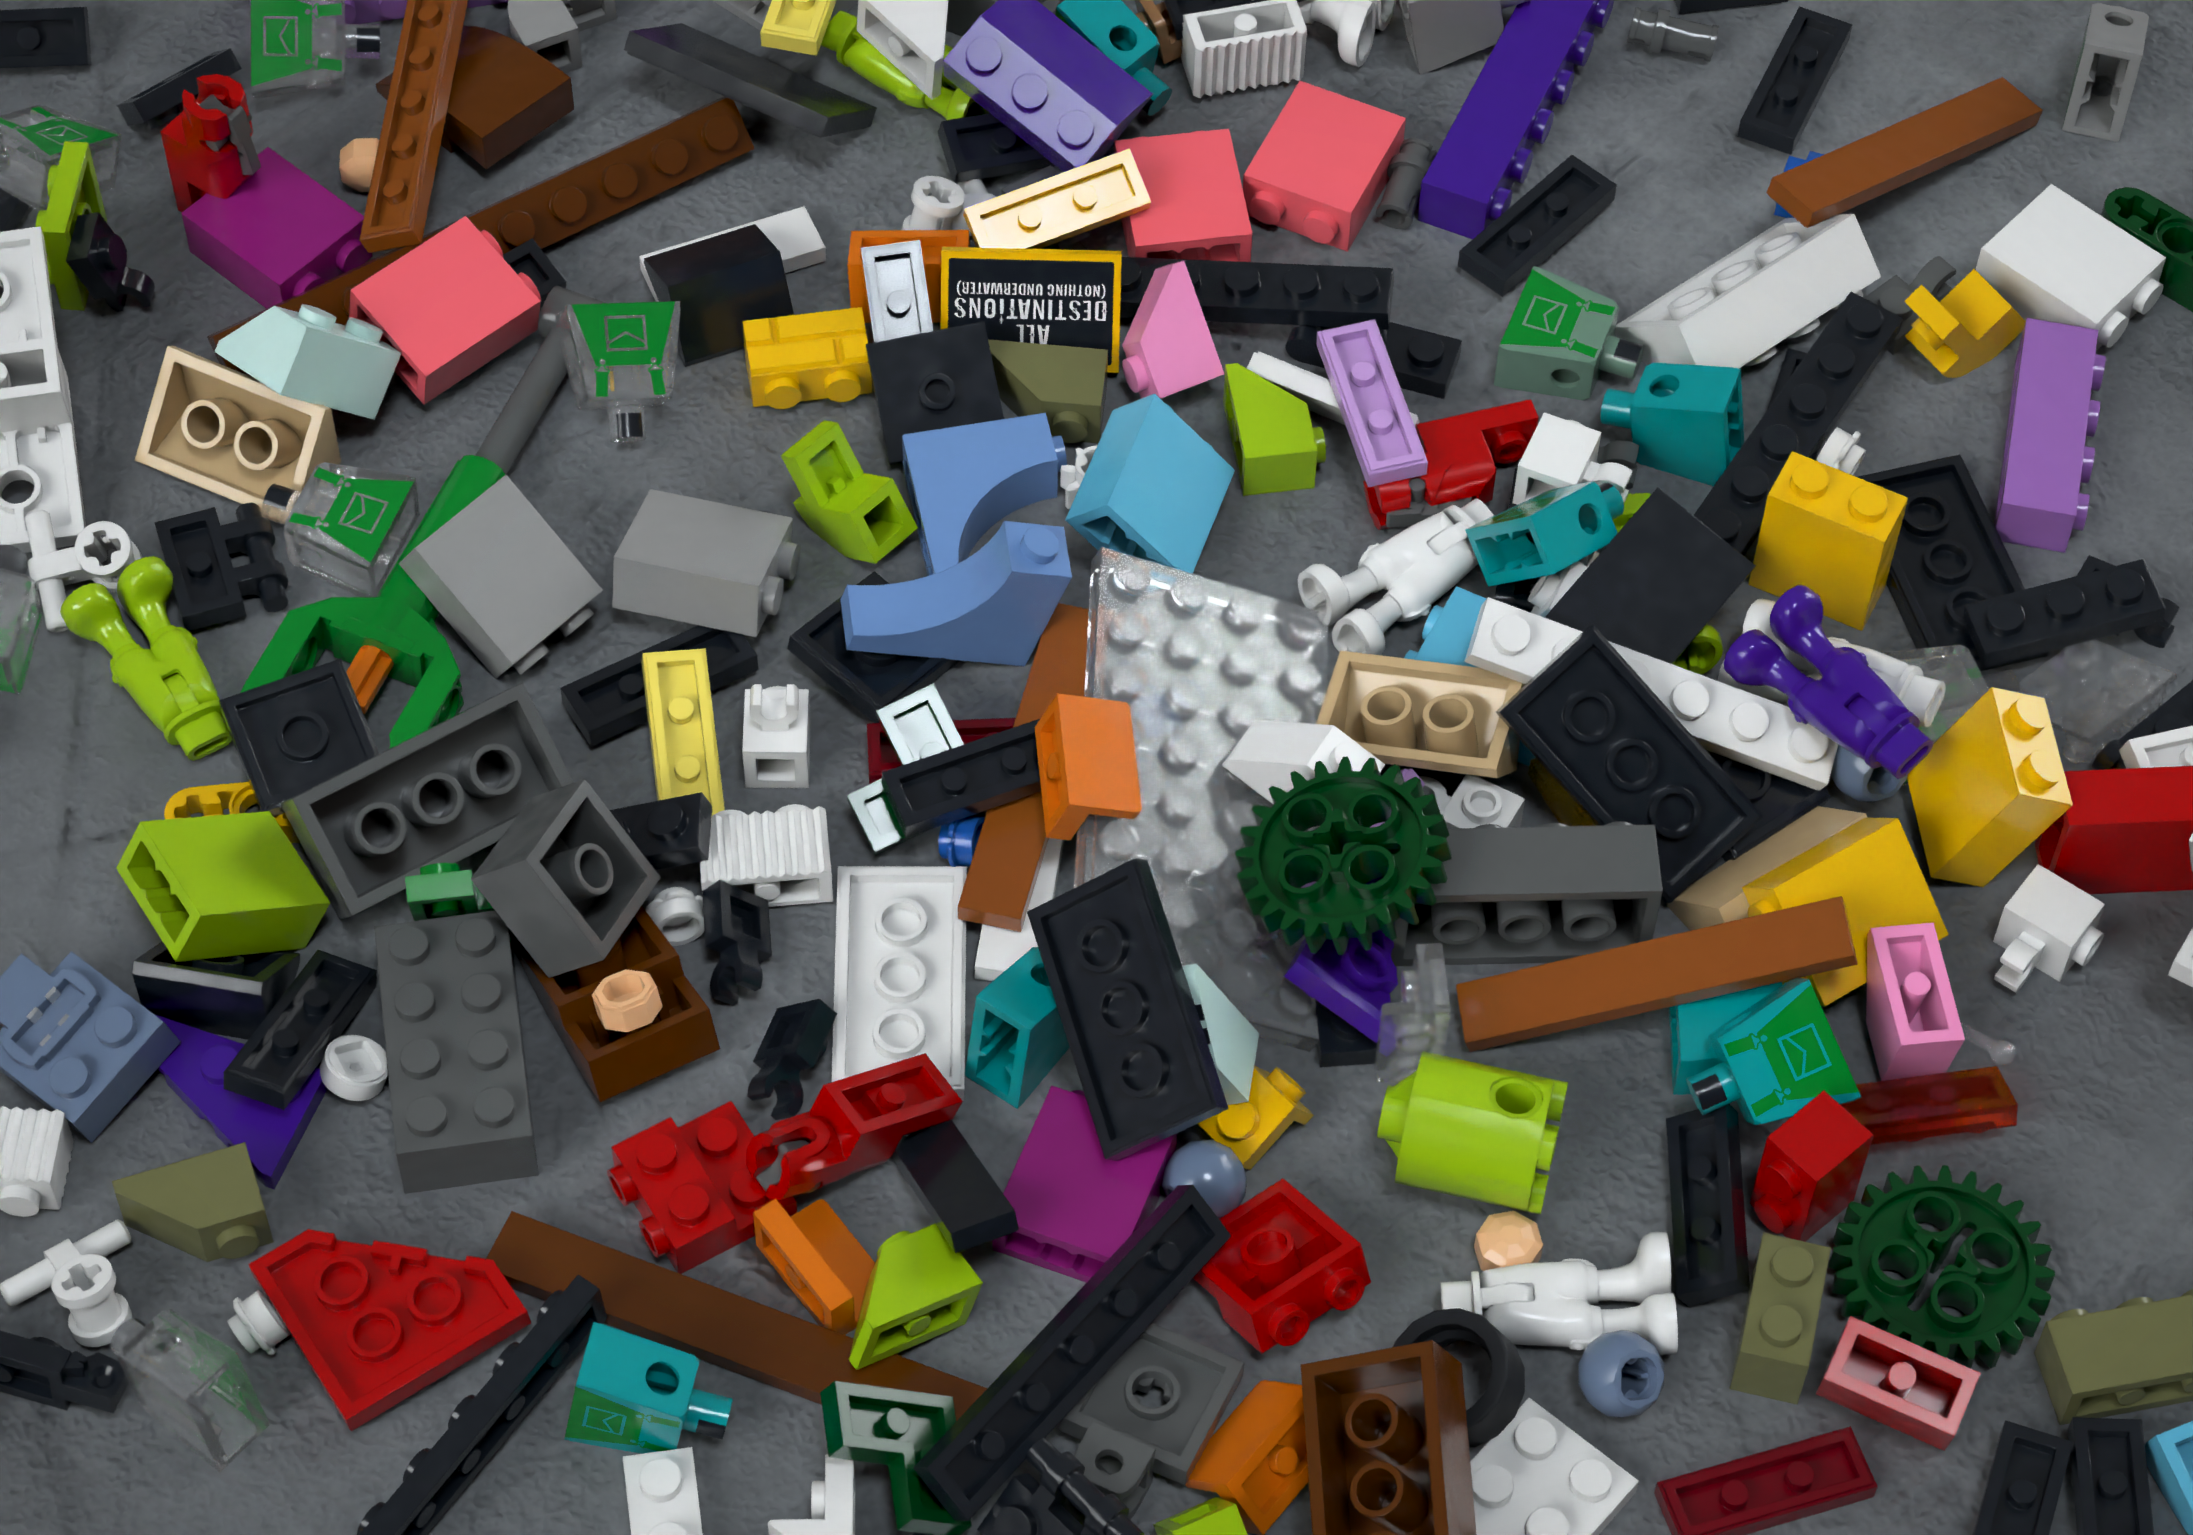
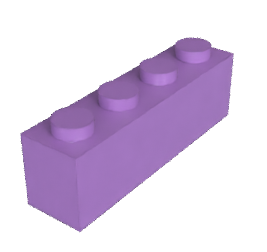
M2026 318L2015 360L1994 521L2002 542L2065 553L2072 529L2081 531L2084 529L2090 496L2079 493L2080 482L2089 483L2095 456V448L2085 446L2086 436L2094 437L2100 412V401L2090 400L2091 390H2100L2106 356L2096 354L2098 330Z

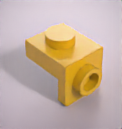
M1254 1066L1249 1102L1228 1105L1229 1109L1197 1124L1214 1141L1231 1148L1242 1162L1243 1167L1251 1170L1293 1121L1306 1125L1314 1115L1300 1102V1099L1306 1094L1305 1090L1285 1071L1276 1066L1270 1073Z

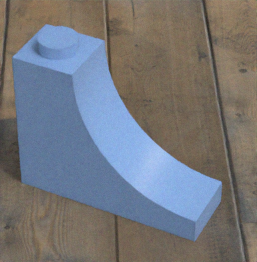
M1046 413L902 435L903 474L914 521L918 527L917 534L927 576L946 570L967 559L978 540L989 528L1005 516L1027 505L1057 497L1058 472H1061V465H1067L1063 438L1061 435H1051Z
M1004 521L997 533L980 550L946 570L927 577L894 584L847 585L840 599L846 650L1025 666L1072 578L1064 527Z

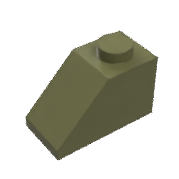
M988 339L1000 400L1018 417L1046 413L1051 435H1061L1066 443H1099L1107 392L1108 350Z
M245 1142L112 1181L126 1226L206 1262L223 1257L227 1259L241 1258L251 1254L260 1246L274 1243Z

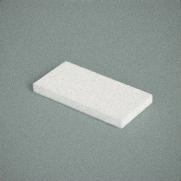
M838 866L834 1011L837 1013V1016L833 1023L831 1082L926 1053L957 1095L964 1101L966 921L958 919V904L967 878V867Z

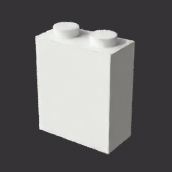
M2050 184L1981 248L1976 271L2025 321L2026 318L2098 330L2097 351L2102 345L2107 348L2113 346L2124 333L2129 320L2137 312L2144 315L2155 305L2164 287L2159 282L2166 257L2053 184Z

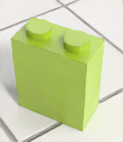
M270 811L140 821L116 867L175 962L306 948L330 905V901Z

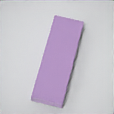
M1373 319L1318 331L1316 345L1367 486L1373 487L1427 475L1428 461L1376 320Z

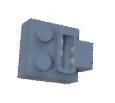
M72 951L50 975L21 953L0 976V1028H2L0 1030V1071L51 1112L56 1109L64 1112L69 1126L91 1143L181 1042L161 1019Z

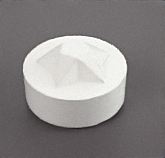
M340 1036L330 1042L326 1048L320 1065L322 1082L332 1093L347 1100L364 1101L374 1098L382 1091L388 1076L386 1051L378 1043L364 1036Z

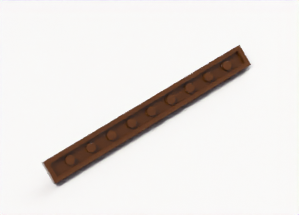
M724 96L466 217L480 232L486 230L496 239L503 255L532 238L542 249L755 148L735 101ZM452 222L427 235H424L422 243H424L425 241L435 236L436 234H438L439 232H441L442 230L449 227L455 222ZM422 243L396 248L274 306L299 312L302 304L310 305L332 314L337 318L335 323L346 326L349 319L350 290ZM271 307L207 336L214 353L219 340ZM215 353L219 364L249 375Z

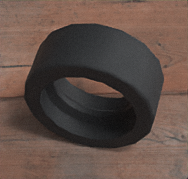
M1461 1308L1434 1310L1413 1321L1397 1338L1393 1347L1433 1340L1439 1346L1445 1348L1454 1342L1470 1341L1479 1344L1488 1353L1491 1360V1378L1481 1398L1471 1408L1466 1410L1469 1448L1477 1447L1498 1436L1515 1418L1525 1393V1367L1516 1346L1482 1315Z

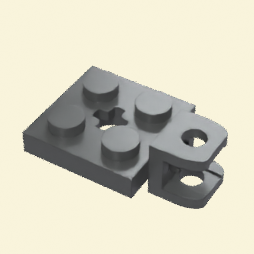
M1151 1323L1060 1421L1059 1431L1081 1440L1074 1456L1085 1466L1083 1475L1102 1493L1107 1495L1114 1494L1129 1508L1128 1518L1131 1519L1140 1507L1153 1482L1154 1472L1182 1485H1186L1243 1377L1245 1362ZM1153 1385L1164 1389L1163 1400L1167 1404L1155 1408L1141 1405V1400L1133 1394L1137 1390L1148 1393ZM1071 1503V1506H1072L1075 1510L1079 1511V1510Z

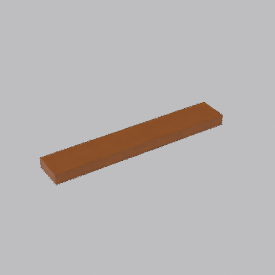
M407 0L359 239L368 253L422 243L468 0Z
M2001 77L1774 176L1766 193L1804 227L1809 228L2036 126L2043 110L2005 78Z
M1058 603L1041 635L1013 728L1040 719L1057 693L1083 697L1092 696L1112 629V613ZM1041 791L987 810L959 900L958 919L1018 932L1022 931L1049 838H1046Z
M1839 896L1456 984L1465 1044L1469 1051L1473 1052L1783 982L1797 977L1800 978L1858 965L1846 905L1843 897Z

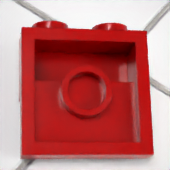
M732 1101L680 1127H677L673 1119L669 1117L611 1147L614 1167L607 1170V1175L616 1196L624 1206L631 1203L635 1204L643 1217V1220L639 1221V1227L649 1249L657 1258L666 1254L676 1272L680 1274L754 1237L753 1212L772 1201L764 1195L766 1191L757 1181L756 1177H751L746 1166V1149L754 1135ZM794 1197L778 1201L790 1217L797 1213V1203Z
M1284 1178L1219 1219L1231 1237L1193 1277L1195 1281L1218 1300L1223 1320L1261 1354L1278 1343L1282 1346H1292L1298 1343L1306 1335L1310 1322L1333 1307L1339 1311L1352 1308L1361 1299L1365 1286L1371 1283L1361 1243Z

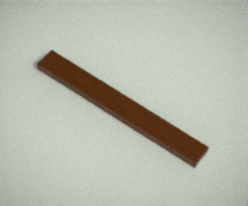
M511 1211L486 1258L494 1260L513 1289L544 1301L555 1291H564L579 1274L600 1288L608 1317L604 1322L605 1324L695 1355L698 1359L821 1405L820 1392L832 1382L842 1381L952 1396L957 1421L987 1389L897 1354L856 1370L849 1361L854 1338Z

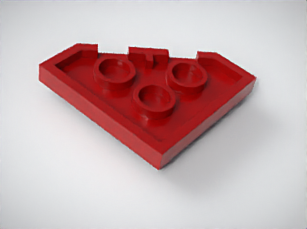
M307 1229L248 1264L257 1283L351 1432L531 1324L526 1308L494 1260L466 1256L465 1261L429 1255L428 1250L424 1248L376 1240L373 1241V1245L337 1240L334 1233Z

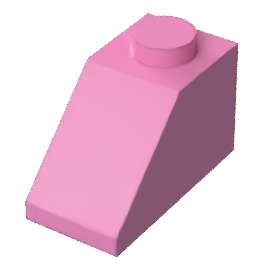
M1184 260L1155 269L1122 345L1126 355V359L1122 361L1124 376L1131 390L1134 393L1139 392L1141 399L1152 394H1156L1161 399L1224 375Z
M1934 922L1870 928L1867 934L1866 1024L1881 1081L1944 1076L1965 1041Z

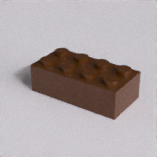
M1429 1340L1301 1364L1312 1535H1477L1463 1372L1460 1361L1436 1342Z

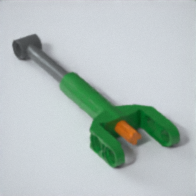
M555 286L550 291L543 304L538 323L539 335L545 337L543 343L476 455H465L455 464L377 596L331 597L289 610L240 693L314 668L324 650L328 649L333 651L335 658H341V660L351 663L346 673L363 714L367 712L387 677L416 687L389 734L390 748L459 714L464 705L461 695L462 685L459 680L461 675L446 638L438 632L434 623L440 612L399 563L415 547L503 476L507 475L579 351L583 350L591 353L571 304H602L606 302L559 286ZM604 316L606 344L609 340L607 319H615V316Z

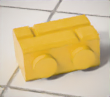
M862 307L742 321L745 359L753 407L770 406L775 409H788L802 401L829 398L835 402H847L855 399L858 395L872 393V378L865 344H868Z

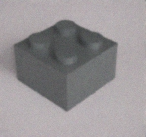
M582 779L530 798L471 880L547 977L551 978L604 960L661 877L586 779Z

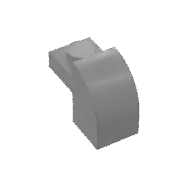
M508 0L507 7L511 38L544 57L564 73L583 67L579 32L617 19L615 0Z

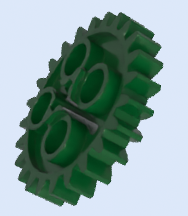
M1348 756L1342 757L1338 771L1334 773H1328L1326 766L1321 761L1315 763V778L1307 781L1296 771L1290 773L1294 788L1289 792L1271 786L1268 789L1274 803L1271 808L1253 805L1251 810L1257 826H1245L1240 829V834L1246 847L1235 851V856L1241 869L1237 873V878L1253 916L1260 915L1268 933L1281 929L1287 945L1292 946L1305 934V939L1311 953L1316 954L1325 940L1330 939L1333 940L1338 955H1343L1349 939L1358 937L1362 947L1366 951L1371 950L1372 933L1380 930L1393 941L1397 938L1393 922L1401 918L1408 923L1416 925L1419 923L1414 904L1417 902L1425 905H1435L1437 902L1431 884L1447 882L1448 877L1442 862L1452 859L1447 837L1450 836L1444 816L1440 813L1435 796L1433 794L1425 795L1418 777L1404 782L1398 765L1394 764L1381 776L1375 758H1369L1360 772L1353 771ZM1385 822L1380 826L1369 828L1376 823ZM1320 826L1315 830L1305 832L1312 827ZM1382 878L1376 883L1366 884L1372 879ZM1317 882L1310 887L1301 888L1307 883Z
M1918 1165L1914 1166L1909 1184L1906 1185L1892 1171L1887 1175L1883 1191L1868 1184L1865 1186L1861 1204L1850 1201L1843 1220L1845 1223H1838L1832 1242L1836 1247H1833L1829 1268L1838 1272L1835 1273L1831 1290L1832 1293L1848 1295L1845 1297L1841 1310L1843 1317L1863 1315L1862 1321L1943 1357L1954 1359L1955 1362L1968 1368L1972 1367L1975 1355H1978L1988 1367L1993 1368L1996 1367L2001 1348L2015 1356L2020 1350L2024 1336L2033 1338L2041 1321L2039 1315H2045L2052 1297L2046 1291H2049L2055 1271L2044 1267L2047 1264L2052 1249L2050 1245L2034 1243L2041 1228L2039 1221L2019 1223L2018 1220L2024 1206L2022 1200L2011 1202L2006 1206L1998 1202L2002 1189L2001 1184L1996 1183L1983 1193L1976 1189L1977 1175L1973 1171L1969 1172L1962 1184L1954 1183L1950 1169L1946 1165H1942L1937 1181H1929L1923 1169ZM1918 1223H1931L1936 1225L1941 1231L1930 1232L1923 1229ZM1964 1228H1971L1974 1232L1960 1246L1954 1265L1949 1264L1944 1268L1933 1285L1930 1296L1922 1307L1917 1311L1910 1310L1908 1307L1924 1290L1929 1273L1934 1274L1938 1271L1960 1232ZM1976 1258L1992 1260L2000 1268L1986 1267L1979 1263ZM1895 1270L1903 1274L1907 1279L1895 1280L1885 1275L1882 1271ZM1941 1307H1955L1960 1309L1966 1316L1954 1317L1947 1314Z

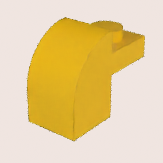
M1975 269L1940 302L1922 284L1904 301L1919 316L1911 324L1913 328L1905 337L1942 375L1948 378L1962 377L1991 361L2023 331L2026 322Z

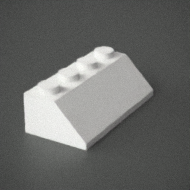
M1855 214L1836 215L1809 228L1804 227L1795 218H1785L1617 324L1615 335L1618 338L1644 345L1641 361L1646 365L1651 363H1670L1733 368L1752 366L1775 355L1777 352L1775 345L1787 337H1799L1817 328L1820 325L1818 317L1829 310H1838L1851 291L1863 297L1862 289L1879 279L1881 275Z

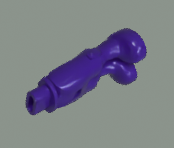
M1797 585L1787 590L1772 608L1770 614L1772 633L1788 649L1802 656L1817 668L1822 679L1815 680L1804 675L1786 658L1780 647L1771 638L1757 629L1745 632L1731 645L1724 660L1725 671L1737 683L1748 686L1767 685L1778 689L1788 696L1789 708L1797 722L1812 725L1855 756L1865 760L1869 767L1878 768L1883 766L1897 779L1905 777L1929 754L1933 747V741L1918 729L1920 720L1913 712L1907 709L1891 688L1868 666L1869 663L1866 660L1865 654L1859 653L1850 647L1835 648L1827 639L1822 628L1823 604L1818 594L1805 585Z

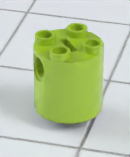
M1423 1051L1417 1071L1395 1086H1387L1381 1110L1377 1138L1385 1139L1398 1157L1395 1183L1541 1215L1549 1175L1536 1172L1537 1169L1550 1171L1560 1126L1547 1124V1120L1560 1122L1568 1082Z

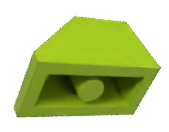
M1238 363L1225 364L1223 404L1243 496L1315 488L1317 463H1325L1326 445L1322 427H1312L1307 403Z
M936 1224L913 1233L909 1231L898 1232L888 1238L878 1249L877 1260L865 1288L849 1357L850 1363L856 1370L966 1324L983 1282L961 1253L953 1251Z

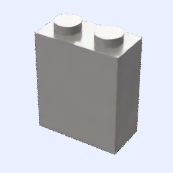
M507 475L503 476L415 547L399 563L495 679L511 666L520 675L549 652L542 641L557 628L565 638L594 614L587 606V603L603 591Z
M650 489L614 555L612 608L757 637L767 614L776 615L779 610L783 595L784 579L792 581L798 568L800 545L791 543L793 518Z

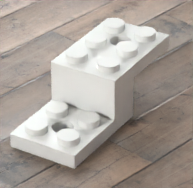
M41 226L0 232V287L4 289V292L0 298V556L31 552L25 517L29 512L45 510L50 514L56 548L75 546L78 535L86 527L69 382L57 346L44 235ZM26 480L34 485V492L31 497L22 503L12 504L1 498L3 489L13 481Z

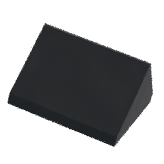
M756 224L644 258V266L658 301H675L669 329L685 367L744 349L742 321L794 315L781 253Z
M162 941L133 961L132 976L141 1005L153 1014L212 1034L249 1040L295 980L299 967L300 953L275 951L175 962Z

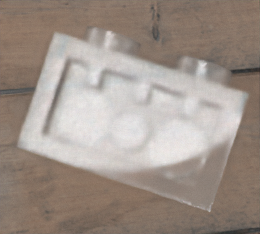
M1442 943L1416 944L1413 969L1411 971H1402L1401 974L1402 1002L1385 1003L1382 1005L1374 1064L1375 1081L1378 1083L1394 1082L1398 1084L1417 1071L1423 1051L1444 1056L1451 1011Z

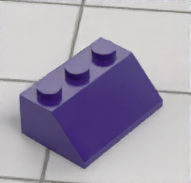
M998 0L978 17L943 60L944 76L1063 172L1101 159L1113 145L1114 140L1118 139L1153 96V93L1037 0Z

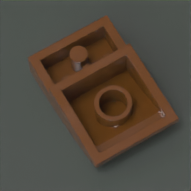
M463 25L441 146L450 153L461 148L485 169H488L574 110L571 77L544 57L510 37L482 27ZM393 73L376 83L377 92L386 100H388Z
M642 905L604 960L551 978L547 977L517 938L511 940L514 951L546 1014L599 1102L720 1049L710 1009L685 977L678 953ZM625 969L649 973L657 986L663 1006L653 1022L630 1032L605 1029L597 1016L592 994L605 977Z

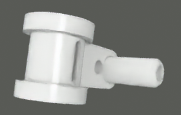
M939 176L921 177L914 183L911 193V200L914 204L912 215L905 218L901 230H969L963 215L964 209L996 196L987 192L981 179L958 182L957 185L953 181Z
M35 510L29 512L25 517L32 558L27 561L31 585L33 588L39 589L46 628L51 632L68 630L60 613L61 606L66 599L64 585L91 579L94 583L104 585L109 592H117L118 579L123 570L134 561L143 558L141 552L131 541L125 530L113 522L99 521L88 525L78 535L74 547L57 551L50 514L45 510ZM116 548L117 551L111 553L112 563L103 566L101 563L107 560V550Z
M117 1219L74 1243L68 1238L44 1251L45 1259L1 1282L0 1292L6 1303L14 1307L51 1287L58 1303L68 1308L71 1312L68 1318V1325L74 1339L79 1344L87 1347H99L110 1344L125 1334L132 1323L133 1316L127 1300L114 1291L116 1275L111 1263L105 1257L131 1242V1235L124 1222Z

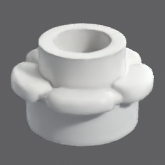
M1837 427L1823 446L1816 461L1854 475L1866 453L1865 449L1856 445L1861 438L1860 432L1855 431L1851 435Z
M682 887L667 888L658 893L654 900L646 907L645 911L672 946L688 944L699 938L705 930L703 897L700 895L694 896L691 890Z
M257 1290L243 1301L238 1297L233 1300V1308L236 1315L227 1320L245 1349L251 1354L260 1347L269 1355L277 1353L274 1346L289 1336L290 1333L267 1298Z

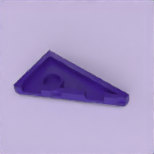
M1382 878L1372 879L1366 884L1376 883ZM1378 930L1372 933L1371 950L1366 951L1360 944L1358 937L1349 939L1344 954L1338 955L1333 940L1326 939L1322 947L1315 954L1310 952L1307 941L1304 938L1283 977L1386 1051L1403 1031L1402 1020L1392 1017L1390 993L1398 985L1397 969L1391 958L1394 941Z
M156 1015L181 1041L157 1068L165 1076L167 1085L200 1119L207 1120L214 1127L216 1136L227 1147L245 1142L258 1180L265 1187L275 1190L328 1089L322 1082L320 1069L315 1068L285 1110L224 1089V1071L245 1044Z

